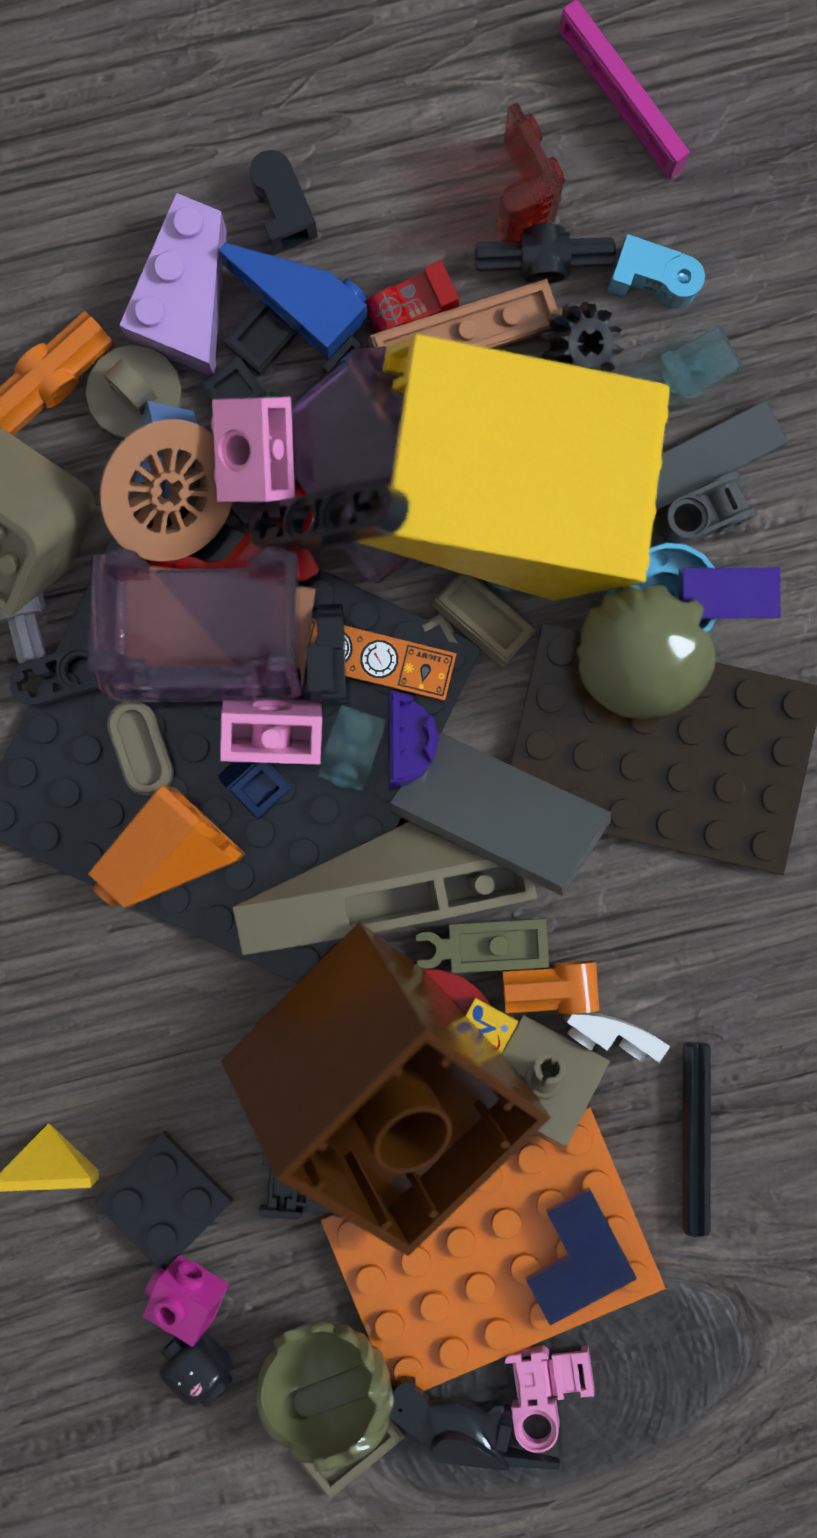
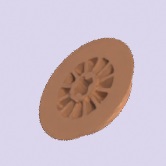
M168 419L152 422L139 428L117 447L109 459L102 477L100 502L102 515L108 530L124 549L135 556L151 561H173L194 554L217 535L229 515L232 502L217 501V490L214 480V435L196 423L179 419ZM164 449L161 464L157 452ZM183 450V453L176 461L177 451ZM146 457L151 467L150 473L140 466V463ZM193 461H195L196 466L188 470ZM134 471H137L145 478L144 482L130 481ZM200 479L199 487H193L189 485L195 482L196 480ZM164 480L171 483L169 489L172 494L167 499L160 496L162 489L159 485ZM130 491L142 492L128 500V493ZM190 496H198L194 507L187 502V498ZM181 506L189 512L183 520L179 512ZM142 508L135 518L133 516L134 511ZM168 513L172 521L170 527H166ZM154 517L153 526L151 528H148V523Z

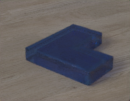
M589 1187L546 1210L568 1255L525 1277L549 1325L560 1321L637 1279Z

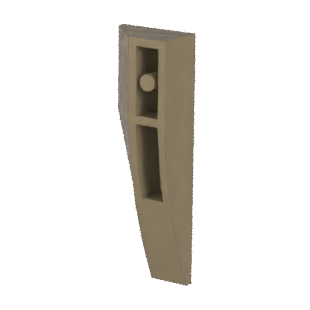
M408 821L232 907L242 955L343 939L359 922L375 933L537 899L534 882Z

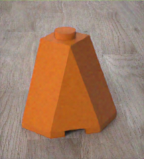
M162 785L88 875L97 882L93 886V890L100 898L112 907L120 903L126 908L240 861L246 853L176 788Z

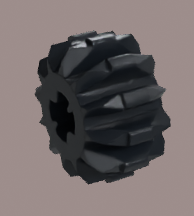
M582 302L580 307L575 303L565 304L562 307V315L552 314L547 318L553 332H545L539 336L543 342L550 343V350L545 351L541 358L543 360L610 373L616 369L610 355H617L623 351L619 345L613 344V338L618 336L622 329L619 326L608 327L612 312L608 310H599L597 312L594 302ZM580 335L584 337V341L578 342V338ZM585 345L583 352L579 351L578 346Z

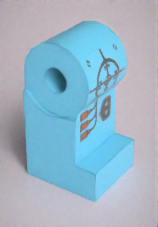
M627 234L621 246L606 292L624 298L631 286L658 295L663 303L670 307L681 308L687 306L695 299L704 284L705 272L700 262L691 256Z

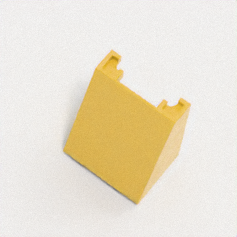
M414 334L386 347L383 372L400 377L394 380L392 390L404 394L392 482L389 485L406 494L409 500V513L404 525L396 533L388 536L357 540V542L551 601L645 582L650 562L649 549L652 525L656 515L655 501L659 472L662 467L661 454L665 424L668 419L667 407L670 386L420 334Z

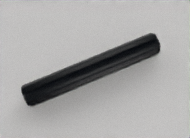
M687 1042L683 1045V1231L686 1235L692 1237L708 1236L711 1232V1047L705 1042Z

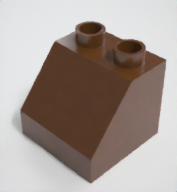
M360 922L338 944L330 948L322 960L269 1013L265 1014L256 1023L254 1028L221 1060L275 1178L407 1256L411 1255L551 1118L527 1081L427 973Z

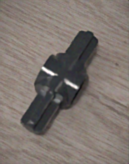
M558 224L529 226L520 233V241L478 242L474 249V263L477 271L520 270L521 277H524V280L531 284L547 279L549 284L558 283L567 279L571 268L611 267L615 264L616 245L613 238L570 239L569 231H565V228Z

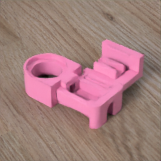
M543 1345L527 1347L506 1356L505 1364L513 1363L518 1400L512 1401L511 1406L514 1433L518 1443L527 1451L533 1453L545 1452L556 1443L560 1426L556 1396L558 1400H564V1393L580 1392L581 1398L594 1396L595 1386L589 1345L581 1346V1351L552 1354V1359H549V1349ZM531 1356V1359H523V1357ZM578 1364L582 1365L586 1388H581ZM540 1414L550 1422L551 1431L544 1438H532L523 1428L524 1420L530 1415Z

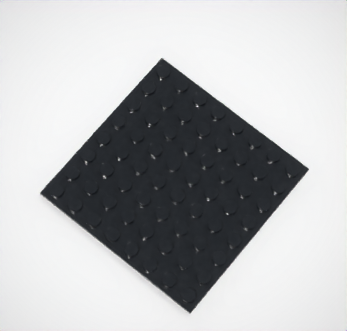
M133 491L131 498L141 493ZM183 506L180 507L179 512L183 520L189 512ZM142 508L134 511L133 516L135 518ZM169 513L166 527H170L172 525ZM154 517L148 523V528H151L153 526ZM224 524L217 535L206 546L192 554V556L207 561L223 560L243 538L245 533ZM113 536L55 653L111 637L118 563L121 561L130 562L133 554L124 549ZM146 562L141 563V564H145V565H151L150 563H146ZM321 569L316 575L303 581L291 582L281 579L280 581L285 584L316 588L312 618L317 619V605L343 604L345 626L457 653L445 701L346 677L347 703L323 704L321 702L322 736L320 764L271 763L292 788L257 820L224 787L218 778V775L232 763L230 761H220L223 697L321 700V694L328 693L327 691L308 692L307 667L303 686L169 668L43 706L29 705L0 765V842L94 886L97 882L88 873L152 797L138 794L126 784L107 728L108 717L118 704L125 701L141 702L150 707L155 713L173 764L174 773L169 787L176 788L239 846L246 855L234 864L133 906L298 984L322 960L326 952L342 939L242 955L232 906L397 827L401 817L391 812L390 802L402 786L389 788V691L412 696L413 701L421 705L428 715H432L435 719L439 736L481 651L471 640L454 632L452 634L457 643L449 642L439 625L425 632L422 625L430 622L429 620ZM86 657L73 659L67 668L69 679L75 684L87 682L93 674L91 661ZM114 661L121 670H130L137 665ZM57 663L50 665L54 675L42 678L39 687L43 684L54 682L57 683V691L64 689L57 676ZM38 687V689H37V691H36L34 697L40 695V694H39V687Z

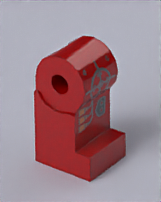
M439 260L424 267L423 273L396 286L377 292L364 303L367 305L368 320L376 334L459 307V297L442 260Z

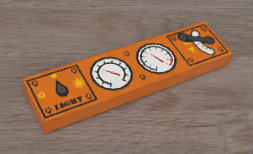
M312 618L309 645H318V622L316 618ZM344 625L346 677L445 701L457 653Z

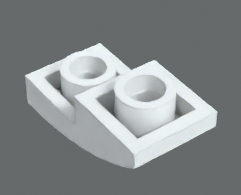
M594 1012L565 1014L563 1017L572 1026L567 1034L589 1050H592L597 1043L608 1051L614 1040L620 1035L623 1039L618 1046L643 1063L647 1055L660 1062L670 1048L668 1044L651 1033L615 1017Z

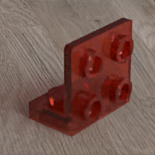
M518 102L508 106L503 143L522 179L508 186L504 191L505 195L501 196L496 231L502 241L520 240V233L525 228L537 224H551L555 222L559 202L561 201L562 185L565 184L564 174L558 161L553 156L547 158L539 143L542 141V134L535 118L530 113L524 115Z

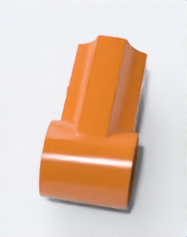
M596 961L562 962L553 964L552 968L502 971L505 1013L556 1010L558 1014H580L600 1010Z

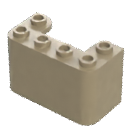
M1 427L0 610L12 617L72 568L95 516L96 502L91 490L84 483Z

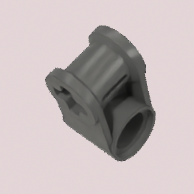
M733 471L716 478L699 489L672 502L664 511L659 521L660 535L665 542L689 546L715 533L719 534L737 527L757 516L755 508L748 507L737 483L740 479L738 471ZM682 511L691 515L695 524L694 531L685 532L679 529L674 521V513Z

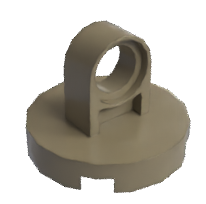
M132 344L114 348L97 361L88 376L86 397L89 411L103 431L121 441H124L130 434L140 428L147 400L178 408L182 406V389L177 371L167 357L151 347Z

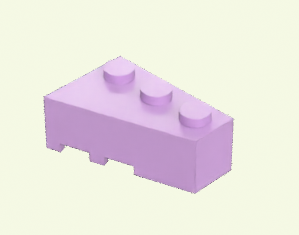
M176 193L119 325L129 343L151 347L168 359L209 376H212L216 371L215 356L217 334H219L220 294L224 272L219 249L226 243L227 235L221 211Z

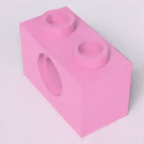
M291 397L212 400L213 416L211 427L214 434V480L216 483L217 501L268 502L294 498Z
M223 697L220 761L320 764L322 736L321 700Z

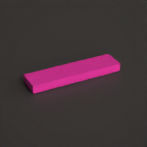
M574 0L563 8L559 33L664 175L669 179L673 178L684 169L690 151L580 2Z

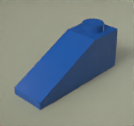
M224 243L219 249L223 266L327 360L367 320V305L364 303L366 296L356 284L347 278L341 282L331 272L229 243Z

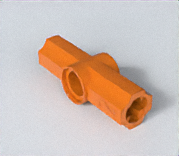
M86 311L82 312L48 344L40 343L27 351L17 362L14 368L15 374L0 386V427L14 436L45 407L53 408L63 402L77 387L78 377L114 346L112 339Z

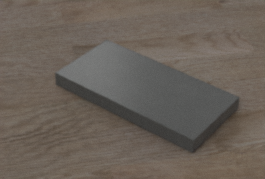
M443 733L439 734L434 760L424 775L410 784L402 786L390 802L392 813L561 896L564 895L611 822L610 811Z

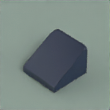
M232 762L218 775L224 787L256 820L292 788L271 763Z

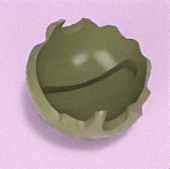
M630 585L622 587L619 593H607L603 597L600 606L590 608L581 629V643L576 651L580 661L578 669L581 680L594 699L618 715L628 718L649 719L667 716L680 711L702 693L715 668V647L710 635L699 627L704 608L694 597H690V602L685 603L671 596L666 590L667 586L651 585L645 588Z
M323 1320L308 1323L275 1338L273 1344L276 1349L265 1358L259 1372L256 1388L258 1414L271 1438L282 1446L291 1449V1456L294 1460L302 1463H313L316 1471H328L344 1467L372 1452L387 1431L389 1416L391 1415L394 1402L390 1373L382 1352L372 1345L363 1333L352 1330L347 1324H333Z

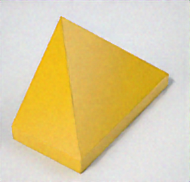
M48 1123L0 1173V1192L91 1188L99 1180V1170Z

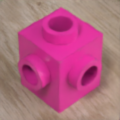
M178 1255L166 1270L159 1267L151 1277L145 1289V1294L150 1299L142 1317L193 1347L214 1321L229 1283L205 1270L200 1264Z

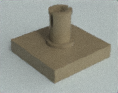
M523 1015L502 1055L527 1081L551 1117L535 1135L565 1151L610 1061Z

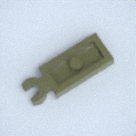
M545 918L449 924V938H441L431 931H423L415 935L416 941H430L436 948L433 957L417 960V965L423 969L434 968L442 960L451 959L452 973L549 968L547 923Z

